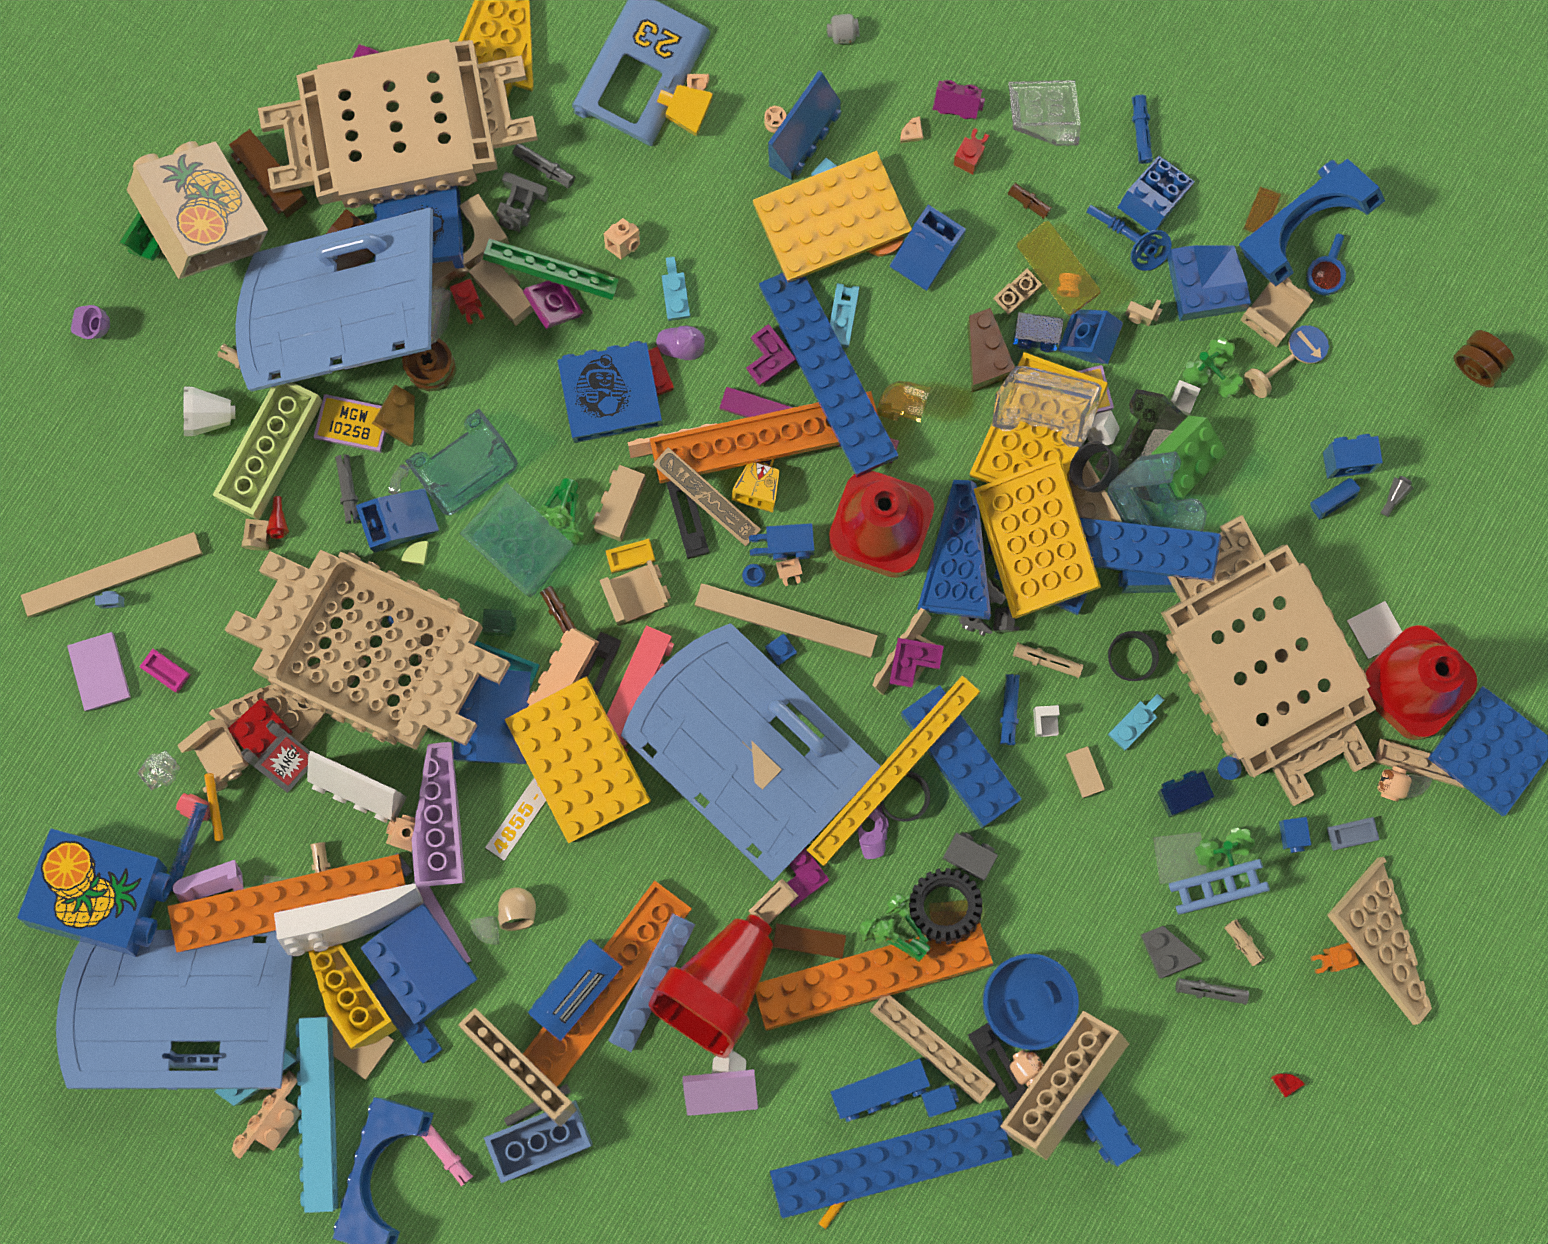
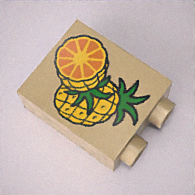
M190 141L179 146L172 155L159 158L157 154L151 153L135 161L127 192L178 279L259 252L268 229L216 141L199 146L195 141Z

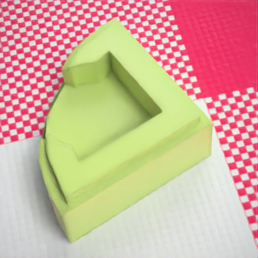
M421 541L408 547L401 561L425 565L429 542Z

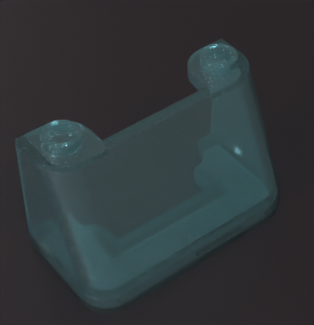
M480 409L467 416L464 422L467 432L430 458L426 452H418L405 461L445 515H452L511 474L518 464L516 457L504 439Z

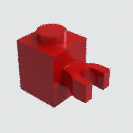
M976 128L971 133V139L965 137L955 154L953 165L972 175L984 155L985 146L983 145L989 139V135L986 133L983 139H977L975 136L978 133V129Z
M471 279L450 287L461 314L466 313L465 316L469 325L473 324L471 320L472 314H478L480 320L485 319L482 311L479 309L482 304Z

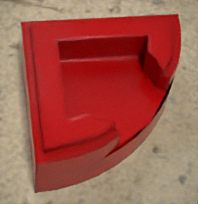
M1280 1073L1270 1077L1283 1097H1287L1305 1084L1300 1078L1292 1074Z

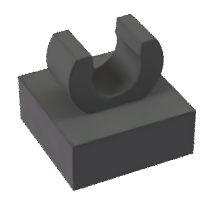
M1009 607L995 609L994 632L1004 633L1020 629V627L1014 626L1015 619L1012 618Z

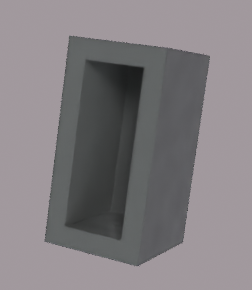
M965 832L961 834L956 833L942 859L984 881L998 856L994 853L995 849L985 843H982L981 846L973 842L974 837Z

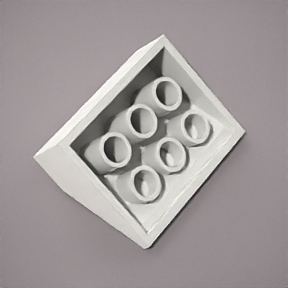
M312 751L308 755L307 781L313 784V790L325 794L327 790L334 794L333 799L344 804L347 800L355 803L354 809L365 814L367 810L376 813L374 818L385 823L388 820L394 821V818L398 816L407 798L405 795Z

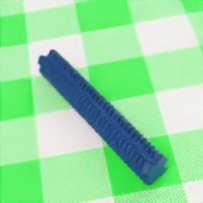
M198 802L194 803L196 808H193L194 811H191L193 816H190L191 819L189 820L191 821H188L190 824H187L188 827L186 828L188 829H185L186 832L183 835L185 837H182L183 840L180 843L182 845H179L180 848L177 850L179 853H176L177 856H175L174 864H172L174 866H171L172 869L169 872L173 876L171 891H173L174 884L182 879L185 871L184 868L187 866V860L190 858V852H192V847H194L193 845L195 844V839H197L196 837L208 805Z

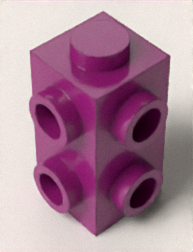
M939 80L932 110H937L945 115L950 113L959 115L963 119H976L978 111H983L985 98H981L982 89H978L974 85L964 86L956 84L951 80Z

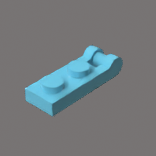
M837 283L830 325L841 346L849 348L859 287L853 286L849 288L844 287V284ZM842 296L851 297L850 301L841 300Z

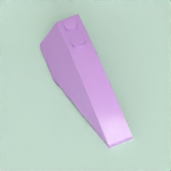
M452 742L434 743L427 746L418 809L412 835L414 876L417 887L465 883Z

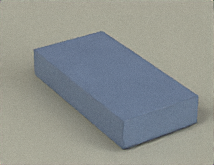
M1374 817L1327 828L1333 851L1380 840Z

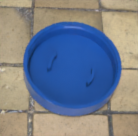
M1023 954L1004 961L991 973L984 987L982 1005L986 1021L997 1037L1016 1048L1037 1050L1052 1046L1066 1036L1076 1020L1079 998L1071 975L1062 965L1043 955Z

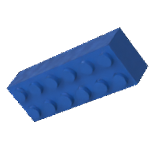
M939 685L903 710L901 717L913 731L946 693ZM961 714L927 751L981 828L1022 800Z

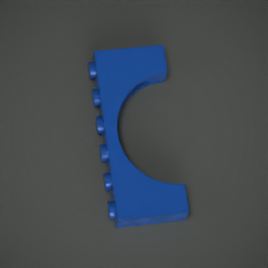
M1346 159L1273 218L1265 222L1254 233L1246 237L1239 246L1245 257L1276 287L1294 273L1286 259V246L1292 232L1304 219L1320 210L1337 206L1355 208L1368 215L1385 202L1380 187L1349 159Z
M374 1097L368 1108L369 1116L367 1123L361 1132L362 1140L360 1147L355 1153L353 1171L348 1177L346 1195L341 1201L342 1209L339 1219L334 1225L335 1233L333 1239L347 1244L397 1243L400 1231L385 1223L374 1207L370 1190L372 1171L380 1154L394 1141L410 1135L427 1137L434 1114L385 1098Z

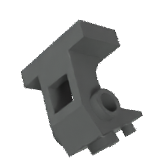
M505 172L502 181L505 188L511 189V193L506 204L500 202L498 207L499 225L506 229L520 232L523 226L527 227L531 218L529 213L535 199L546 203L549 193L545 186ZM515 201L525 204L522 210L513 208Z
M987 577L989 603L996 602L1001 605L1006 599V595L996 583ZM963 616L958 618L962 628L975 632V629H978L979 634L985 636L986 633H993L991 628L981 618Z

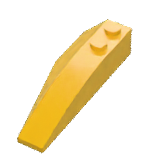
M341 944L330 946L324 951H308L326 1011L351 1050L375 1044L397 1030Z

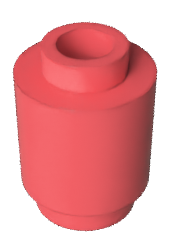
M184 793L178 800L176 810L180 811L181 815L191 819L190 816H193L191 811H194L193 808H196L194 803L198 802L208 805L202 823L204 821L207 822L211 817L208 801L192 793L189 795Z

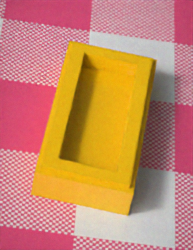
M650 539L606 550L612 574L645 565L649 560L656 562Z

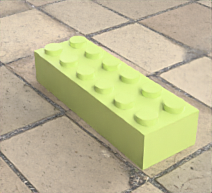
M293 382L271 387L213 496L218 501L256 520H260L321 407L322 399L317 394Z

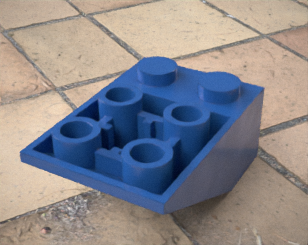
M1158 156L1127 190L1117 208L1147 230H1157L1195 181Z
M928 205L908 234L890 267L927 291L964 239L966 229Z
M425 488L379 497L356 505L369 547L374 553L439 531Z

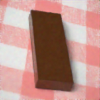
M777 923L773 947L842 959L846 935Z

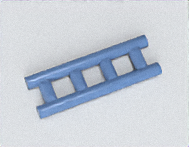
M1257 859L1169 883L1170 891H1179L1183 903L1176 906L1178 915L1270 891L1268 882L1260 883L1256 873V869L1262 868L1261 860ZM1246 872L1251 886L1237 889L1233 876ZM1224 878L1228 892L1214 896L1210 882ZM1201 885L1205 898L1191 901L1188 888Z

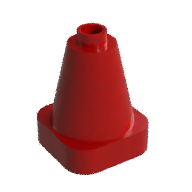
M875 471L867 472L859 477H856L854 474L845 486L830 529V548L834 555L844 562L888 577H903L909 574L917 564L934 513L933 499L920 486ZM881 498H887L891 501L892 506L889 510L882 511L879 509L878 501Z
M1422 625L1411 626L1399 633L1363 670L1367 676L1366 680L1370 685L1367 691L1376 711L1402 736L1411 740H1422L1436 734L1473 696L1477 688V675L1473 667L1435 631ZM1442 662L1447 665L1448 673L1445 676L1437 674L1435 670L1437 663Z
M749 914L745 920L734 919L680 969L671 967L652 994L648 1004L650 1009L661 1020L708 1052L721 1058H727L750 1023L747 1012L773 947V943L768 937L772 931L770 925L753 914Z

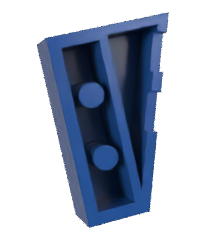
M1098 1088L1077 1117V1120L1079 1122L1083 1120L1088 1127L1085 1132L1092 1142L1097 1141L1101 1147L1098 1152L1105 1163L1110 1161L1111 1164L1119 1166L1140 1152L1141 1149L1137 1144H1134L1128 1135V1130L1121 1124L1114 1110Z

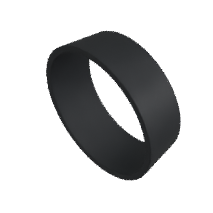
M1098 441L1089 442L1083 445L1073 456L1069 468L1070 479L1079 489L1093 493L1101 492L1108 488L1116 478L1119 468L1118 458L1104 443ZM1107 451L1109 454V465L1105 475L1095 485L1086 487L1082 477L1085 464L1094 454Z
M1127 631L1118 635L1110 644L1108 661L1110 668L1119 678L1127 681H1140L1149 677L1155 671L1159 661V652L1155 642L1145 633ZM1126 638H1136L1143 641L1149 647L1152 654L1150 669L1146 674L1136 679L1120 675L1111 663L1112 649L1119 641Z
M911 771L905 777L916 780L923 788L925 800L922 809L913 817L898 818L888 812L883 801L880 803L883 811L889 817L901 822L913 821L919 818L926 811L930 802V791L927 783L920 775Z

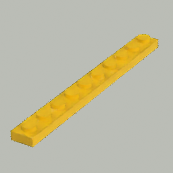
M961 676L809 846L807 851L825 866L981 691L964 676Z

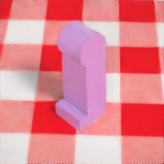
M232 860L178 880L173 886V891L179 902L184 903L232 888L234 891L244 889L243 876L236 861Z

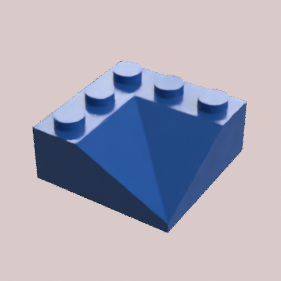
M1193 245L1170 250L1167 259L1179 321L1243 312L1248 309L1251 301L1247 281L1234 245Z

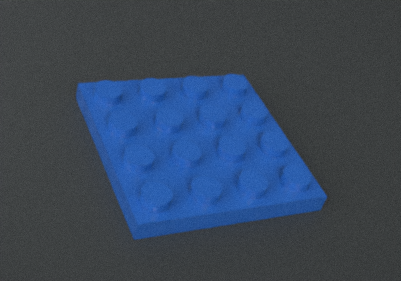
M1482 686L1427 759L1503 817L1548 759V735Z

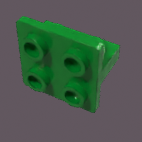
M138 212L119 243L125 246L131 255L153 261L160 254L161 248L140 212Z

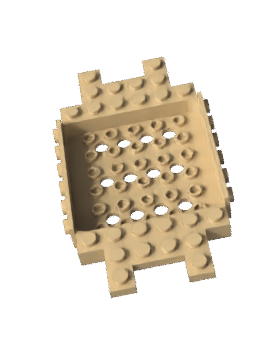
M449 39L321 64L317 65L316 70L297 75L300 100L258 108L260 125L263 132L283 128L285 132L290 165L268 169L272 192L276 193L315 185L316 196L321 205L342 201L345 208H358L363 204H379L387 199H403L406 195H424L431 190L443 191L451 186H468L472 182H477L476 173L498 169L494 149L538 140L533 116L511 120L505 84L526 80L522 56L478 64L472 40L450 42ZM431 73L440 75V79L436 83L427 81ZM393 82L396 84V87L393 91L386 92L383 90L384 84ZM342 91L351 92V98L347 101L340 100L339 95ZM433 94H442L444 96L443 100L440 103H433L431 101ZM391 102H397L399 109L395 112H389L387 105ZM346 111H353L355 113V117L351 121L343 120L342 116ZM437 114H446L447 120L442 124L436 123L435 116ZM395 122H400L403 128L400 132L394 133L390 130L391 125ZM356 131L358 138L352 142L346 140L347 133ZM449 134L451 140L447 144H441L438 142L440 135ZM397 143H405L406 150L404 152L397 153L394 151V146ZM355 151L360 152L362 158L359 161L352 162L349 159L351 153Z
M1240 515L1220 526L1231 547L1218 555L1214 582L1167 576L1181 602L1161 612L1171 633L1166 635L1168 638L1166 644L1171 653H1176L1180 661L1177 664L1183 674L1187 673L1191 680L1188 683L1189 687L1195 695H1199L1202 701L1199 703L1205 715H1210L1213 721L1210 723L1213 731L1217 736L1220 735L1224 743L1221 745L1228 756L1231 755L1236 759H1240L1251 777H1255L1272 768L1291 805L1295 806L1314 795L1303 775L1341 753L1345 756L1353 772L1375 761L1354 721L1376 710L1367 691V688L1370 687L1366 680L1367 676L1363 669L1359 667L1353 650L1347 645L1344 633L1334 621V615L1330 608L1326 606L1320 589L1314 584L1308 567L1304 563L1297 562L1288 545H1282L1264 555L1243 515ZM1277 596H1282L1286 601L1285 607L1281 610H1277L1273 606V600ZM1258 607L1265 611V618L1262 621H1256L1252 616L1254 609ZM1236 619L1243 620L1245 624L1244 630L1240 633H1236L1232 629V623ZM1216 630H1220L1224 634V640L1220 644H1215L1211 639L1212 633ZM1303 637L1308 641L1306 650L1299 651L1296 648L1295 643L1298 638ZM1278 649H1284L1288 654L1286 661L1282 663L1275 659V653ZM1259 660H1263L1267 664V670L1263 674H1258L1254 669L1255 663ZM1242 671L1246 674L1247 680L1243 685H1237L1234 682V675L1237 672ZM1325 678L1330 682V689L1326 692H1321L1318 689V682ZM1301 690H1306L1310 694V699L1307 703L1302 704L1297 699V695ZM1282 701L1289 704V711L1285 715H1280L1277 712V705ZM1260 713H1266L1269 717V722L1265 726H1259L1256 722V717Z
M320 549L311 567L308 569L278 554L269 552L259 572L276 580L277 583L256 619L236 610L225 631L263 650L252 669L258 675L268 679L273 685L272 689L282 695L286 693L292 696L291 698L298 703H307L319 713L324 714L326 712L340 723L347 722L359 732L364 733L366 731L372 734L373 738L383 743L387 741L395 745L397 742H400L417 750L429 728L465 746L468 744L477 724L458 715L479 675L500 684L510 666L509 661L474 646L483 629L479 622L466 617L457 601L451 598L447 600L440 598V594L434 590L427 589L425 591L412 580L408 579L405 582L400 579L398 574L390 570L386 573L380 570L378 565L370 561L366 564L360 561L361 558L353 553L344 554L340 552L338 557ZM347 598H352L354 600L353 607L348 610L343 609L342 602ZM391 616L394 620L392 626L389 628L382 627V619ZM335 618L343 620V625L339 629L331 628V622ZM425 635L433 636V642L429 646L421 645V638ZM375 636H380L382 638L381 646L377 648L371 647V639ZM323 638H330L332 640V644L328 649H321L319 646ZM413 655L422 656V662L418 666H411L410 658ZM364 656H369L371 664L366 668L360 667L359 660ZM319 658L320 666L317 669H310L308 667L310 659ZM402 675H409L411 677V682L408 686L402 687L399 685L398 681ZM352 676L360 678V684L355 688L348 687V680ZM392 695L400 697V702L395 707H390L387 704L388 698Z

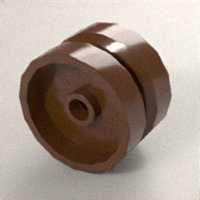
M1476 330L1466 341L1467 345H1463L1453 356L1455 364L1465 376L1486 388H1492L1502 377L1501 373H1505L1515 362L1511 350L1497 337L1483 330Z
M431 336L430 350L402 356L405 372L411 382L421 390L428 392L439 391L448 386L454 378L456 372L455 359L447 344L438 337Z

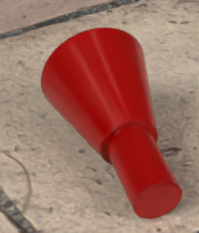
M274 496L273 510L271 511L266 534L270 535L271 538L281 539L289 533L282 511V497Z

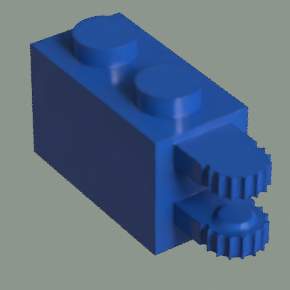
M812 523L767 526V534L749 536V542L767 541L768 548L751 549L750 556L768 555V558H773L774 561L786 560L788 556H796V559L810 558V555H814Z

